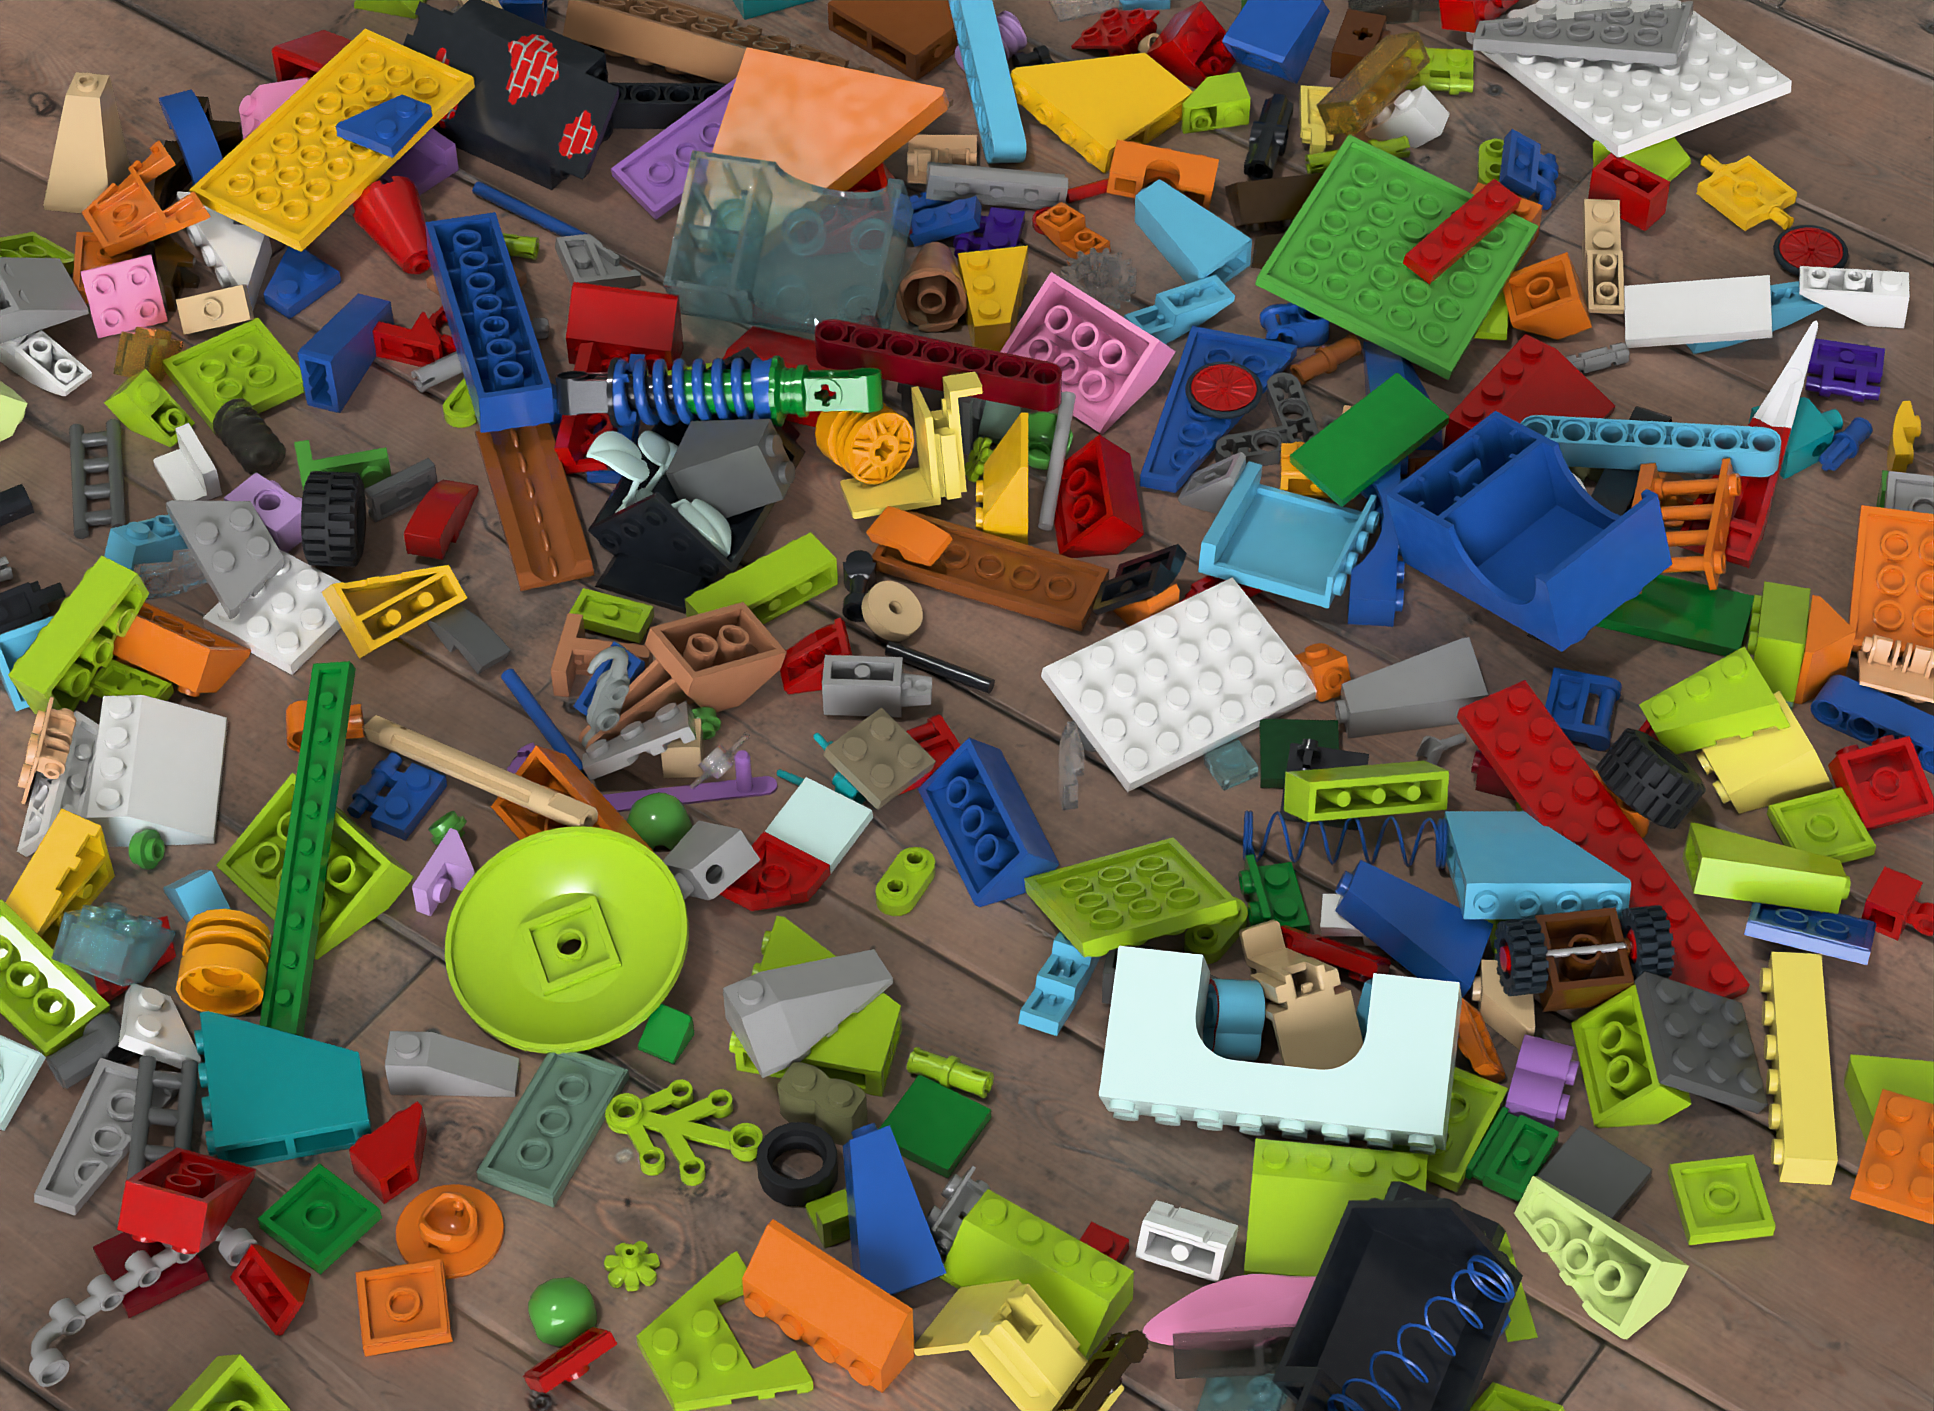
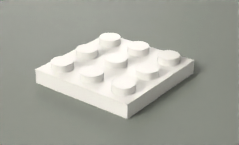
M280 550L284 556V566L274 577L265 581L264 587L255 597L250 595L239 607L240 613L235 618L229 619L219 602L203 617L204 627L211 632L251 649L252 654L293 675L341 628L321 593L331 584L341 583V581Z

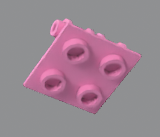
M151 254L80 271L98 339L168 322Z

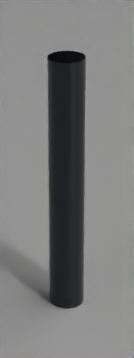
M890 641L886 646V656L903 657V662L988 694L994 688L995 680L893 641Z

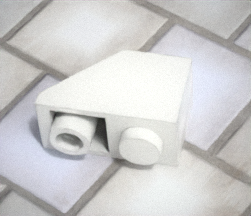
M1423 85L1412 92L1410 90L1403 92L1395 101L1388 105L1381 104L1377 106L1369 116L1371 120L1365 134L1369 138L1381 141L1405 135L1409 140L1410 147L1417 148L1442 134L1450 113Z

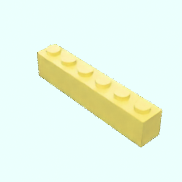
M1771 951L1768 968H1761L1759 980L1760 992L1767 993V1001H1763L1762 1025L1769 1026L1770 1034L1765 1036L1764 1058L1765 1060H1771L1772 1069L1767 1071L1766 1091L1767 1094L1774 1095V1104L1769 1106L1768 1123L1769 1129H1776L1777 1138L1772 1139L1771 1163L1778 1165L1779 1182L1831 1185L1838 1156L1822 954Z

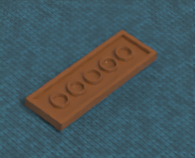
M906 510V512L934 524L951 535L953 541L943 551L942 555L932 566L905 560L898 549L880 544L872 555L873 562H876V571L1081 632L1093 611L1101 582L1109 580L1108 568L910 510Z

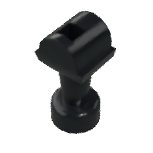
M856 550L847 556L846 562H843L844 586L850 594L843 600L842 613L850 621L863 622L865 620L861 609L862 600L870 589L877 584L876 562H873L872 555L869 552Z

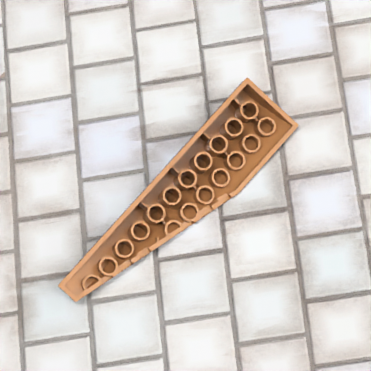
M568 0L563 36L589 47L603 48L604 53L611 56L621 57L627 55L634 57V61L642 65H654L655 63L665 66V71L673 74H684L686 72L728 84L738 75L746 47L849 68V60L806 44H796L795 47L790 46L791 41L787 37L781 35L763 36L762 28L752 24L747 25V27L737 26L738 19L675 0ZM859 66V68H849L873 74L875 71L865 66ZM947 97L949 101L948 108L953 106L954 99Z

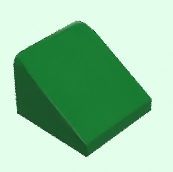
M661 1004L650 1015L638 1043V1050L674 1065L694 1036L693 1018L688 1014Z

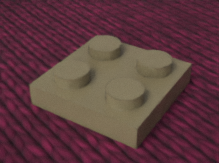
M882 707L827 746L823 754L877 810L930 772L936 762Z

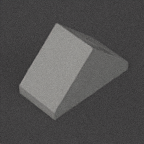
M1239 452L1192 473L1186 481L1178 501L1185 506L1218 514L1246 466V456Z

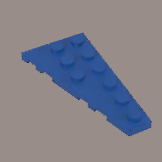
M1192 326L1140 474V486L1176 493L1215 449L1217 441L1221 437L1226 436L1243 417L1218 419L1204 415L1196 410L1189 403L1185 392L1187 380L1195 370L1213 362L1238 363L1256 374L1262 384V392L1264 393L1267 390L1268 379L1274 374L1282 373L1297 356V345Z

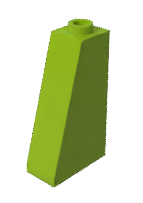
M1690 823L1682 859L1693 894L1838 914L1841 900H1847L1849 896L1850 877L1846 876L1841 861L1838 859L1699 823Z
M1851 1054L1844 1078L1845 1088L1866 1142L1882 1089L1934 1104V1061Z

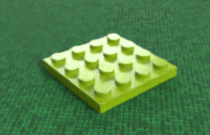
M1174 837L1024 878L1026 893L1084 958L1106 955L1109 950L1119 948V946H1139L1146 943L1148 939L1162 935H1178L1187 928L1201 924H1217L1226 917L1238 914L1236 899Z

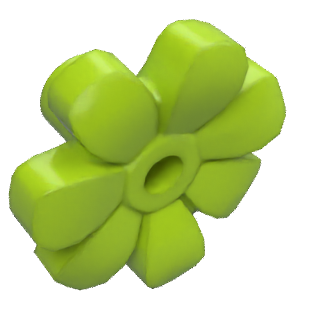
M978 437L974 441V450H971L968 456L969 462L964 464L965 475L968 481L975 483L979 476H982L984 473V464L993 453V450L990 449L992 439Z
M637 1241L634 1245L618 1244L615 1247V1255H607L604 1260V1269L611 1272L608 1275V1283L613 1288H619L625 1282V1289L627 1291H638L640 1281L646 1286L653 1285L657 1280V1274L653 1269L660 1266L658 1255L656 1253L648 1254V1244L644 1241Z

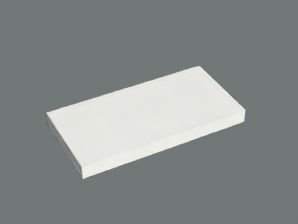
M1770 275L1624 286L1625 342L1627 348L1773 338Z

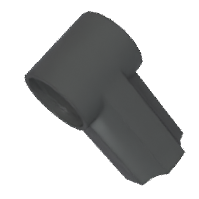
M106 1013L95 1017L85 1027L82 1037L46 1058L48 1067L63 1089H68L91 1075L100 1058L123 1065L133 1058L135 1052L118 1047L121 1024L114 1015Z

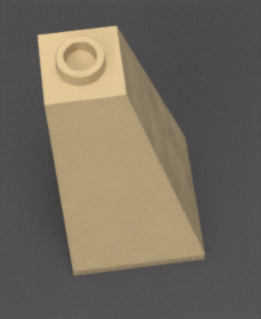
M76 72L65 96L44 200L45 210L82 213L112 183L118 186L129 176L130 171L128 168L130 164L110 75Z

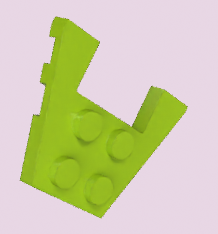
M737 1251L725 1258L636 1336L640 1351L674 1411H690L732 1404L731 1399L757 1396L759 1400L775 1398V1393L797 1390V1394L808 1393L814 1390L813 1380L795 1350L755 1369L752 1368L720 1313L718 1306L743 1295L742 1278L747 1268Z

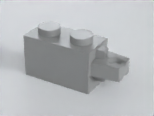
M825 655L822 679L824 715L870 716L882 707L891 717H901L902 707L931 705L932 677L903 673V657Z

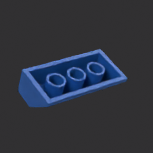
M969 737L918 788L975 906L982 907L1026 893L1024 878L1055 870L1060 865L1001 749Z

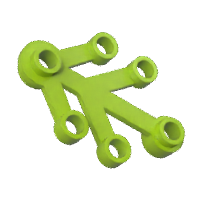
M683 1079L675 1080L668 1088L643 1099H639L636 1095L630 1093L619 1094L610 1101L605 1111L608 1127L616 1133L629 1136L639 1153L640 1169L648 1176L659 1175L664 1171L666 1164L664 1152L660 1148L653 1146L645 1129L660 1132L679 1163L681 1181L688 1186L701 1184L706 1177L703 1160L695 1157L685 1139L728 1149L735 1158L743 1162H750L757 1158L758 1147L763 1140L761 1129L752 1123L738 1124L731 1131L694 1123L709 1115L715 1118L729 1116L733 1111V1098L727 1090L717 1089L712 1091L707 1098L692 1104L694 1099L693 1087L690 1082ZM680 1091L687 1093L686 1095L681 1097L674 1095L675 1093ZM718 1101L726 1102L724 1106L714 1105ZM670 1104L680 1109L666 1116L654 1113ZM624 1115H632V1116L627 1117V1118H623V1117H622V1116H624ZM745 1144L752 1145L750 1147H741ZM651 1158H656L659 1160L654 1164L646 1163V1161ZM691 1168H696L699 1170L697 1173L694 1174L686 1173V1171Z

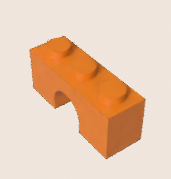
M1117 139L1109 173L1107 193L1135 198L1148 183L1160 179L1209 211L1219 159Z

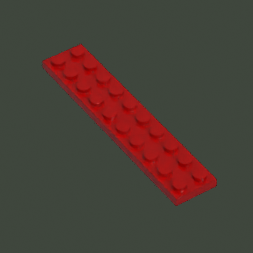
M1526 680L1459 708L1456 718L1523 811L1543 826L1550 827L1629 878L1631 881L1629 908L1662 906V910H1665L1667 913L1666 920L1670 921L1671 927L1669 932L1673 933L1674 939L1671 941L1675 955H1672L1674 968H1671L1672 975L1669 976L1670 980L1732 1000L1747 993L1750 986L1748 981Z

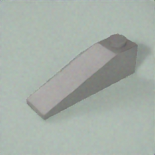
M874 949L767 970L723 988L725 1018L761 1077L764 1078L790 1067L793 1062H801L811 1053L810 1048L824 1036L829 1038L838 1030V1024L853 1012L859 1013L893 984V977Z

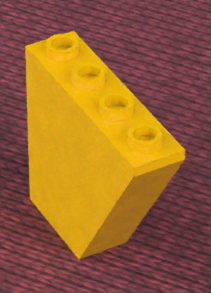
M1146 53L1016 67L1011 71V80L1017 104L1028 110L1041 124L1046 125L1065 144L1074 148L1088 163L1097 167L1104 174L1111 168L1117 139L1128 142L1134 141L1144 145L1148 144L1182 120V104L1193 93L1191 89Z

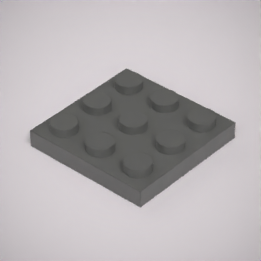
M1646 971L1635 980V985L1659 1083L1756 1114L1768 1106L1763 1080L1760 1075L1742 1003Z

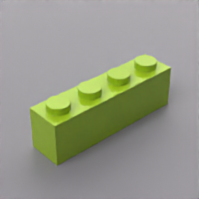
M810 532L685 598L686 617L744 602L760 622L765 624L838 585L837 558Z
M1423 760L1285 772L1284 811L1304 821L1313 822L1447 810L1449 770Z

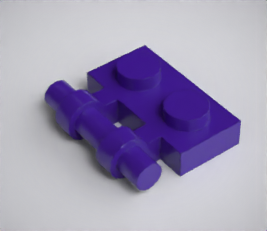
M991 207L988 216H981L979 229L955 235L953 242L955 248L954 256L958 259V253L1018 247L1025 224V211ZM974 232L984 233L983 237H975L973 234Z
M1816 338L1807 373L1822 376L1821 378L1807 376L1805 390L1819 392V396L1829 398L1831 394L1852 397V401L1863 402L1864 399L1878 401L1881 387L1866 385V383L1880 384L1883 374L1885 348ZM1833 377L1854 380V383L1833 380Z

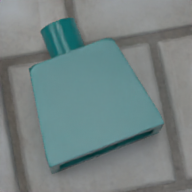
M1801 397L1799 399L1780 476L1783 479L1789 478L1819 461V456L1832 444L1834 432L1843 428V419L1837 409L1821 413L1809 398ZM1760 406L1751 409L1749 423Z

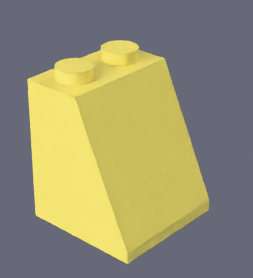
M1780 691L1774 693V696L1791 727L1778 730L1777 726L1754 731V736L1741 739L1740 735L1716 740L1717 745L1702 748L1701 752L1695 754L1706 774L1715 772L1719 780L1712 784L1723 804L1731 801L1738 814L1823 792L1833 787L1815 749Z

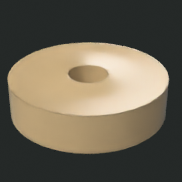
M879 582L870 589L862 600L863 618L869 628L881 638L895 642L908 639L921 625L923 612L919 600L910 589L898 582Z

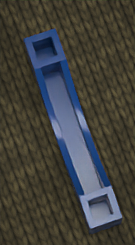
M1408 456L1361 492L1367 501L1371 495L1376 496L1374 511L1380 513L1378 521L1380 536L1366 558L1351 571L1348 624L1393 627L1395 611L1402 612L1404 589H1397V583L1403 584L1405 561H1398V556H1402L1386 494L1405 480L1400 479V475H1407Z

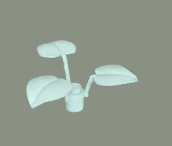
M649 430L644 431L639 436V448L627 437L614 431L604 432L594 440L587 452V457L607 464L616 472L633 481L628 495L623 499V504L616 512L653 494L651 491L668 470L678 449L676 444ZM642 451L651 462L660 467L646 488L637 490L639 484L644 482L650 473L647 463L641 459ZM681 499L671 504L725 558L730 554L731 529L725 517L718 510L700 499H694L691 503L686 499Z

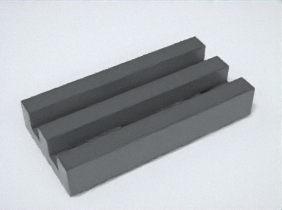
M427 458L366 488L365 495L368 498L366 503L370 508L368 514L376 523L422 500L427 492L438 483L434 463Z

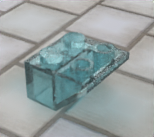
M104 902L103 906L100 907L83 905L81 910L64 912L52 959L120 986L141 983L170 946L176 932L161 927L163 922L157 918L145 915L135 917L127 914L128 909L117 903Z

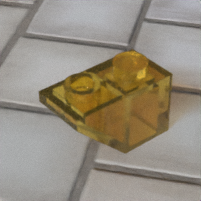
M136 326L135 332L121 331L113 374L130 378L146 369L157 382H162L166 376L162 360L180 353L184 341L171 338L172 331L158 328L150 329Z

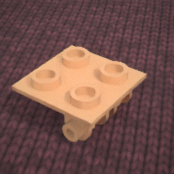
M916 135L908 144L907 183L926 184L928 162L977 166V135Z
M1873 634L1872 638L1864 637L1861 650L1857 652L1859 685L1873 688L1884 694L1891 692L1903 695L1905 699L1914 703H1925L1926 701L1934 703V649L1916 645L1909 662L1913 647L1912 643H1907L1902 660H1899L1900 640L1895 641L1891 656L1889 657L1893 639Z
M50 697L46 712L38 710L25 754L26 764H23L18 782V787L25 788L21 802L24 805L35 771L42 772L47 778L56 779L64 773L66 768L65 764L77 720L74 712L70 709H52L54 697Z

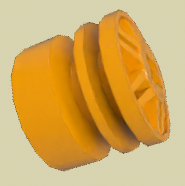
M884 402L883 409L876 412L822 411L818 417L815 429L816 443L821 452L854 478L866 484H880L892 479L904 468L911 456L914 444L913 429L907 419L898 414L894 409L886 406Z
M231 909L207 910L195 915L187 923L182 951L183 957L180 962L176 986L180 999L197 1011H210L228 1017L241 1016L254 1011L262 1003L266 968L272 942V935L268 926L255 916Z

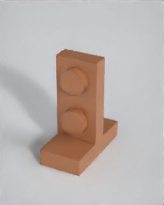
M567 614L551 667L554 696L569 697L576 674L592 676L593 674H589L587 671L590 662L599 652L610 647L613 643L600 639H586L584 620L581 614ZM618 642L645 662V669L653 662V655L645 645Z

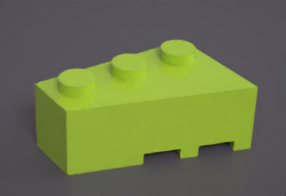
M1764 581L1762 595L1754 594L1747 651L1749 655H1752V660L1772 693L1780 691L1785 701L1793 702L1794 704L1806 644L1811 589Z
M1745 646L1639 704L1660 743L1676 755L1717 745L1716 740L1737 735H1740L1741 739L1754 736V731L1777 726L1778 730L1791 727L1780 704Z

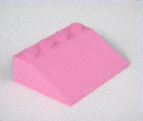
M1051 272L1000 352L1048 361L1059 366L1062 371V392H1072L1076 395L1073 416L1103 435L1157 382L1176 351Z

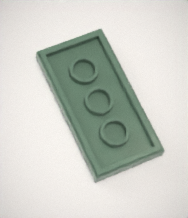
M580 1052L547 1053L476 1171L478 1180L554 1208L604 1123L607 1106L615 1096L621 1094L628 1082L629 1070Z

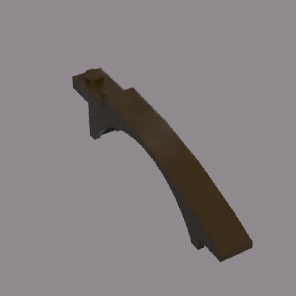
M196 96L209 121L221 155L224 158L244 140L241 122L213 120L209 98ZM165 140L164 148L176 165L155 178L154 199L162 211L170 207L177 197V192L182 191L192 181L177 140ZM166 235L154 240L155 253L168 311L176 312V299L181 298L183 289H198L200 278L186 268L194 267L196 262L195 255L182 248L170 235Z

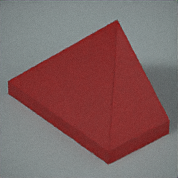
M251 1244L230 1278L276 1336H282L305 1301L311 1273L258 1244Z

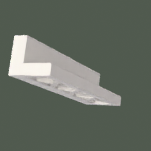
M78 711L74 712L77 722L74 727L64 773L56 779H50L42 772L37 771L17 852L25 857L36 852L61 808L87 819L99 724Z

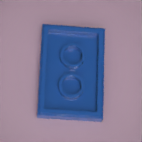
M1753 902L1744 935L1868 965L1877 923L1841 913L1834 914Z

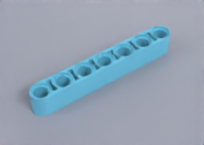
M948 0L986 161L989 164L1023 163L1027 151L1026 139L993 1Z
M1532 415L1526 417L1520 423L1559 443L1564 460L1570 467L1640 470L1641 464L1656 463L1659 472L1719 475L1722 459L1730 458L1734 473L1748 477H1768L1773 475L1779 466L1781 437L1775 430L1766 427Z

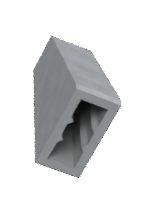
M1470 637L1461 638L1343 683L1340 700L1335 701V715L1338 724L1344 723L1347 737L1356 738L1461 724L1456 718L1459 708L1488 696Z

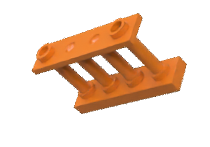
M1730 458L1722 459L1719 478L1666 481L1665 478L1659 477L1656 463L1641 464L1632 507L1642 500L1641 493L1645 489L1658 494L1660 503L1661 500H1666L1667 496L1716 493L1714 504L1661 507L1663 522L1711 519L1708 530L1666 532L1669 547L1705 545L1703 556L1671 557L1672 565L1662 573L1705 571L1709 590H1717L1720 574H1725L1726 572L1725 546L1735 496H1740L1741 494L1740 475L1733 472Z

